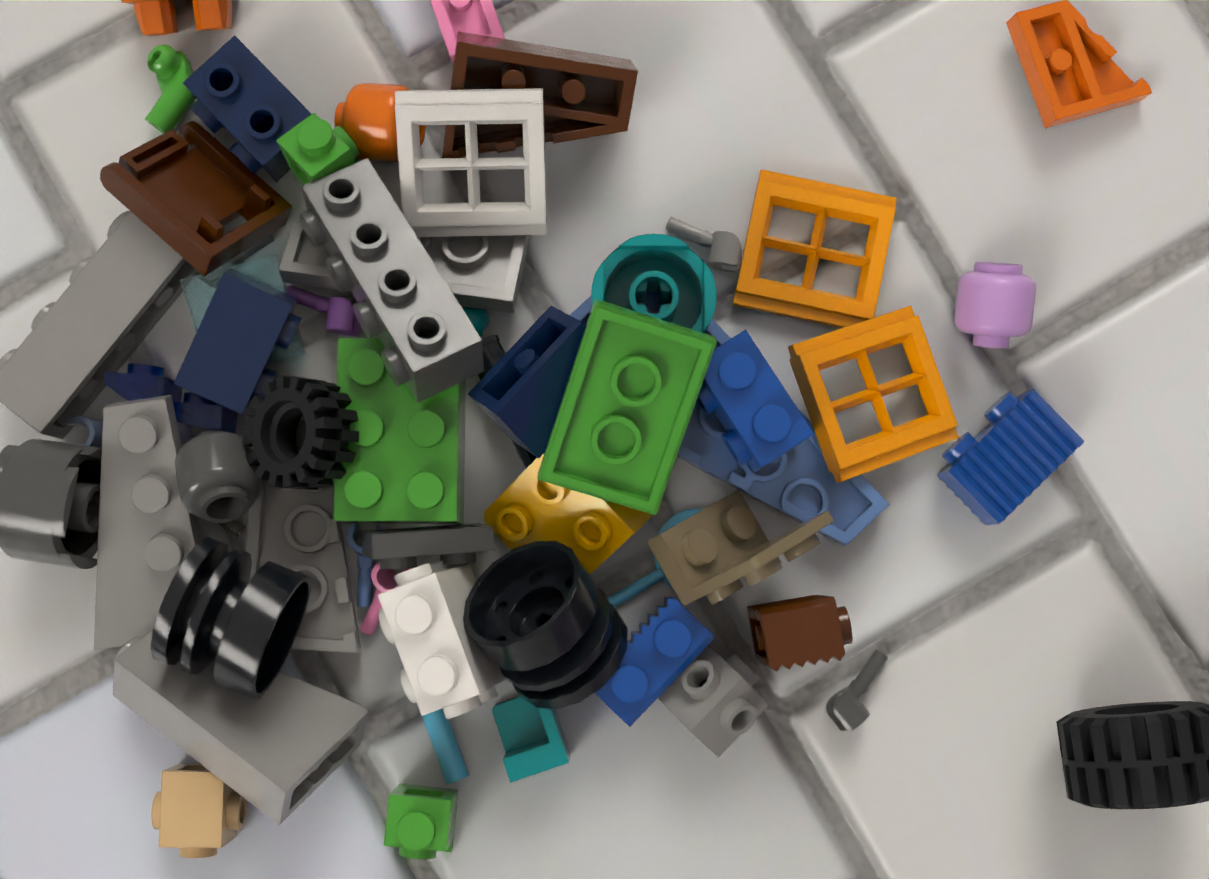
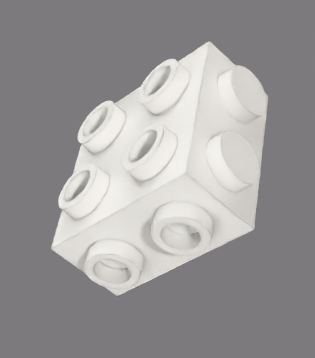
M439 561L431 565L430 563L423 564L395 575L394 578L398 587L378 595L382 606L379 610V622L387 640L391 644H396L404 666L400 672L403 689L408 699L412 703H417L421 716L443 709L446 719H450L482 706L481 703L497 697L495 685L506 680V678L502 675L499 666L490 661L471 639L463 622L465 601L476 582L471 566L465 565L451 569L450 565H443V562Z

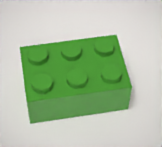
M338 338L337 386L341 387L339 393L348 394L352 400L345 409L357 412L359 421L350 424V431H359V442H349L348 449L356 453L353 463L341 462L347 473L342 479H334L333 521L367 524H464L466 380L418 403L406 383L396 386L391 379L381 356V352L386 349L379 338Z

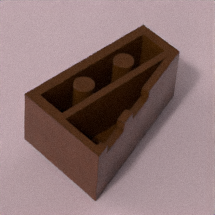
M458 31L450 90L543 88L545 142L553 141L554 144L628 131L638 70L630 59ZM477 124L478 154L497 151V153L516 150V147L523 146L522 124ZM446 125L442 158L466 156L465 125Z

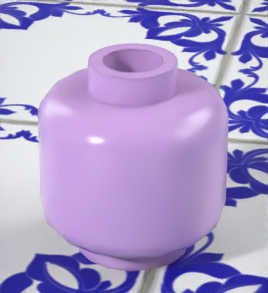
M975 262L974 271H968L959 277L954 321L960 331L973 334L972 345L987 348H1009L1010 337H1020L1031 331L1036 283L1028 275L1022 274L1023 265Z

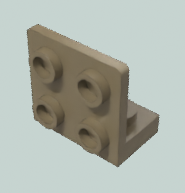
M738 489L647 541V544L683 606L705 595L711 605L743 588L744 586L740 578L744 577L750 587L781 570L783 567L780 564L782 563L779 558L780 555L784 554L789 562L818 546L820 541L815 533L834 522V519L827 510L768 541Z

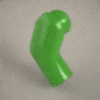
M163 44L153 48L147 59L148 68L156 73L162 95L145 120L164 134L176 128L196 98L183 84L193 74L190 61L181 51H175L170 45Z

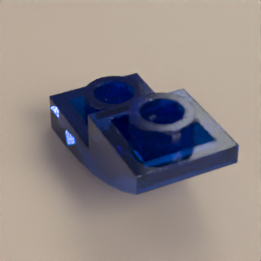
M130 363L128 364L127 373L105 371L104 384L128 401L172 395L178 423L204 431L218 430L236 434L237 412L192 392L184 393V399L181 402L183 388L173 384L174 380L164 377L165 368Z

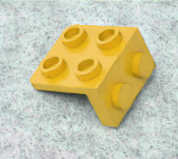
M543 454L539 459L536 458L485 510L484 520L487 525L494 527V533L510 550L534 541H558L572 548L591 574L653 515L538 480L537 476Z

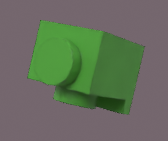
M312 113L276 140L295 180L301 186L359 162L356 157L360 155V152L345 130L340 126L332 130L331 125L327 121L320 119L315 113Z
M399 784L389 794L384 846L400 847L399 855L411 859H433L436 857L437 851L452 852L459 789Z

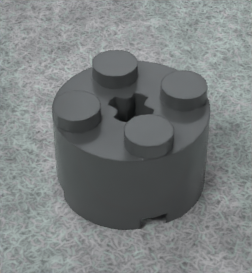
M30 439L19 446L7 445L0 453V547L4 553L15 559L79 569H90L97 565V559H94L93 556L98 551L102 448L43 439Z

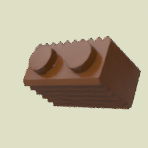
M811 595L747 606L755 659L775 671H778L781 666L790 670L793 664L803 667L806 662L816 665L818 660L828 663L831 658L841 661L845 655L844 645L852 644V628L848 611L845 606L837 607L834 596Z

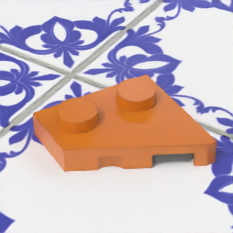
M1068 0L1016 12L1006 22L1045 128L1134 104L1152 94L1150 85L1143 78L1134 83L1114 63L1111 58L1117 51L1102 35H1098L1090 30L1086 19Z

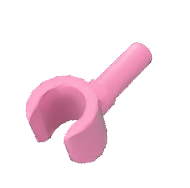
M380 561L371 572L372 582L377 588L374 593L375 597L360 627V630L368 635L374 634L379 623V610L382 606L378 595L398 587L394 578L397 573L393 569H380ZM405 568L403 572L412 568Z

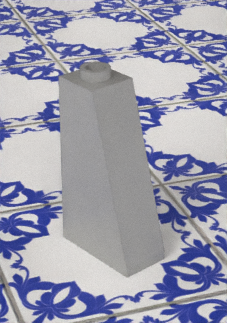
M153 629L142 638L135 637L128 641L114 659L113 696L278 825L303 803L361 745L369 713L367 709L356 702L282 672H279L270 688L260 699H252L215 684L213 672L216 656L198 675L183 671L181 662H178L176 665H167L153 659L150 649Z

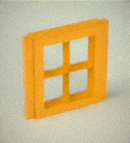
M761 169L732 305L838 328H844L874 318L897 198ZM774 205L816 214L810 245L768 236ZM827 217L870 225L864 256L821 247ZM765 247L808 256L802 286L759 278ZM819 258L862 267L856 298L813 289Z
M912 306L787 347L791 356L789 362L829 473H833L836 483L959 438L955 428L958 426L921 321L918 315H914ZM901 343L912 374L878 385L867 354ZM856 359L866 390L830 402L820 370ZM916 385L927 415L893 427L882 396ZM871 401L882 432L846 444L835 413Z

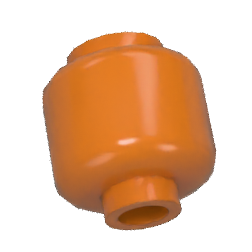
M379 83L357 84L349 91L345 102H340L337 105L334 118L335 127L340 126L351 137L360 152V155L356 157L357 159L364 160L368 158L371 161L399 162L395 119V91L409 90L406 86ZM419 125L420 147L425 138L426 125Z

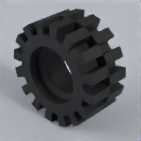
M280 376L275 378L276 383L267 382L264 384L261 390L265 397L254 395L250 402V405L257 410L256 414H246L244 425L252 426V434L243 435V446L253 447L254 451L248 454L246 459L249 466H259L254 474L260 480H267V485L272 487L308 490L328 488L334 485L332 479H342L347 471L341 465V462L353 463L356 455L355 452L348 449L349 442H359V431H350V424L359 420L355 410L345 409L352 402L348 394L339 393L341 387L334 383L296 376ZM302 415H304L306 436L300 452H298L296 430Z

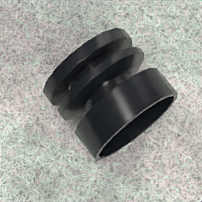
M206 537L198 542L184 559L162 601L152 633L150 649L153 659L167 665H176L178 662H181L183 671L198 675L216 656L213 672L215 684L249 698L260 699L279 674L297 637L309 602L311 578L268 561L257 570L250 580L252 569L250 553L238 548L229 553L227 544Z
M534 541L512 549L494 561L476 580L465 601L463 622L471 639L490 661L499 666L502 675L513 684L518 694L537 708L560 709L580 703L594 694L618 670L627 650L628 628L614 605L609 602L603 590L597 587L591 574L572 548L558 541Z

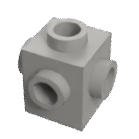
M709 645L658 697L678 720L718 758L740 735L752 727L756 718L769 705L752 687L760 679L757 674L734 652L725 661Z

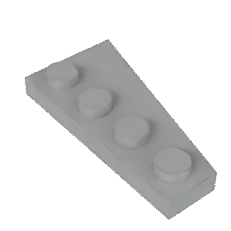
M293 220L279 266V273L283 282L339 290L326 263V258L331 256L325 246L322 244L315 248L310 242L301 220ZM530 235L418 237L461 306L508 313L515 312Z
M172 395L111 403L103 408L94 650L124 646L135 637L142 638L154 628L160 606L172 579L187 555L201 541L196 515L188 512L182 504L177 485L175 458L182 444Z
M302 415L296 430L298 452H300L306 436L304 415ZM261 480L260 495L249 508L245 552L250 553L252 559L250 580L257 570L268 561L310 577L311 593L308 606L291 649L361 653L362 649L341 522L333 521L334 485L328 488H318V490L276 488L267 485V480Z

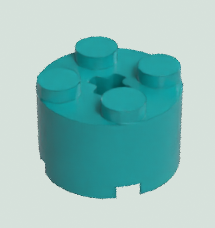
M664 234L638 235L620 244L618 248L603 260L597 269L592 283L591 308L594 300L598 299L706 334L715 312L717 299L716 284L712 271L705 261L703 262L689 248L690 246L680 239ZM647 292L657 293L658 302L667 303L661 305L659 313H647L646 305L637 304L644 302Z

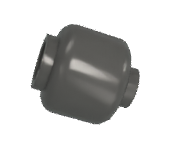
M209 430L193 437L179 449L175 458L176 479L181 502L188 512L209 522L224 523L240 518L255 503L261 492V480L254 474L258 466H249L246 456L253 452L252 447L243 446V437L235 433Z

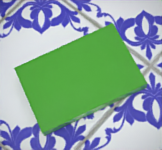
M595 299L547 443L537 479L656 515L717 344L716 337Z

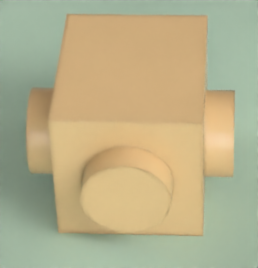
M179 763L162 771L161 791H158L154 797L151 812L153 828L159 829V847L179 848V856L184 858H205L217 855V848H222L237 837V830L244 828L247 815V800L200 763Z

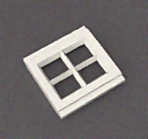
M543 88L395 91V119L402 213L417 237L547 235ZM477 124H522L524 157L478 158ZM419 125H465L466 158L421 159ZM524 169L525 202H480L479 170ZM467 170L469 203H424L422 171Z

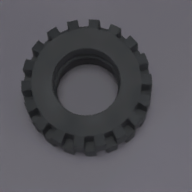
M1163 701L1110 705L1074 711L1056 722L1068 799L1089 807L1104 809H1155L1209 801V704L1193 701Z

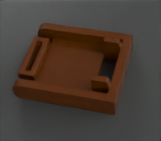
M195 121L182 125L178 134L171 129L120 156L119 163L112 162L104 166L100 172V180L104 188L204 277L285 226L293 207L257 174L253 175L232 152ZM240 215L247 220V222L223 236V225Z

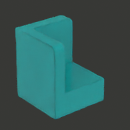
M521 696L498 703L493 707L492 713L506 752L503 762L510 783L569 763L570 752L555 709L537 708Z

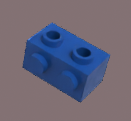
M746 329L714 349L696 401L707 415L714 411L727 431L721 435L722 440L740 466L748 463L752 471L756 472L814 434Z

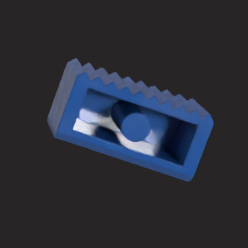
M1034 389L1024 392L1017 397L1011 391L1007 392L985 412L984 417L990 423L975 438L969 432H966L942 454V457L948 464L937 474L938 478L985 525L1003 522L1017 506L1023 503L1025 498L1030 496L1051 473L1057 470L1059 465L1065 462L1084 443V440Z
M664 597V606H656V614H647L648 623H639V631H631V640H627V650L618 670L600 690L595 692L629 727L635 723L715 638L676 598Z

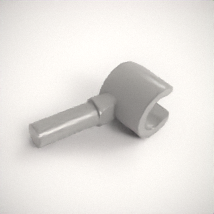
M672 216L669 218L666 230L695 242L699 246L710 248L707 260L709 267L726 272H736L738 270L742 249L739 238L735 234L727 231L711 233L698 229Z

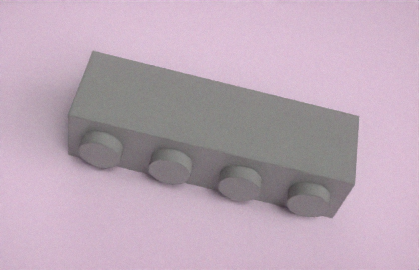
M131 211L121 213L112 222L108 229V239L94 256L85 258L75 267L69 279L70 285L56 302L49 303L38 312L31 325L32 331L17 349L7 352L0 359V402L40 434L60 439L67 435L74 426L67 424V421L72 417L82 416L196 276V271L192 268L191 264Z

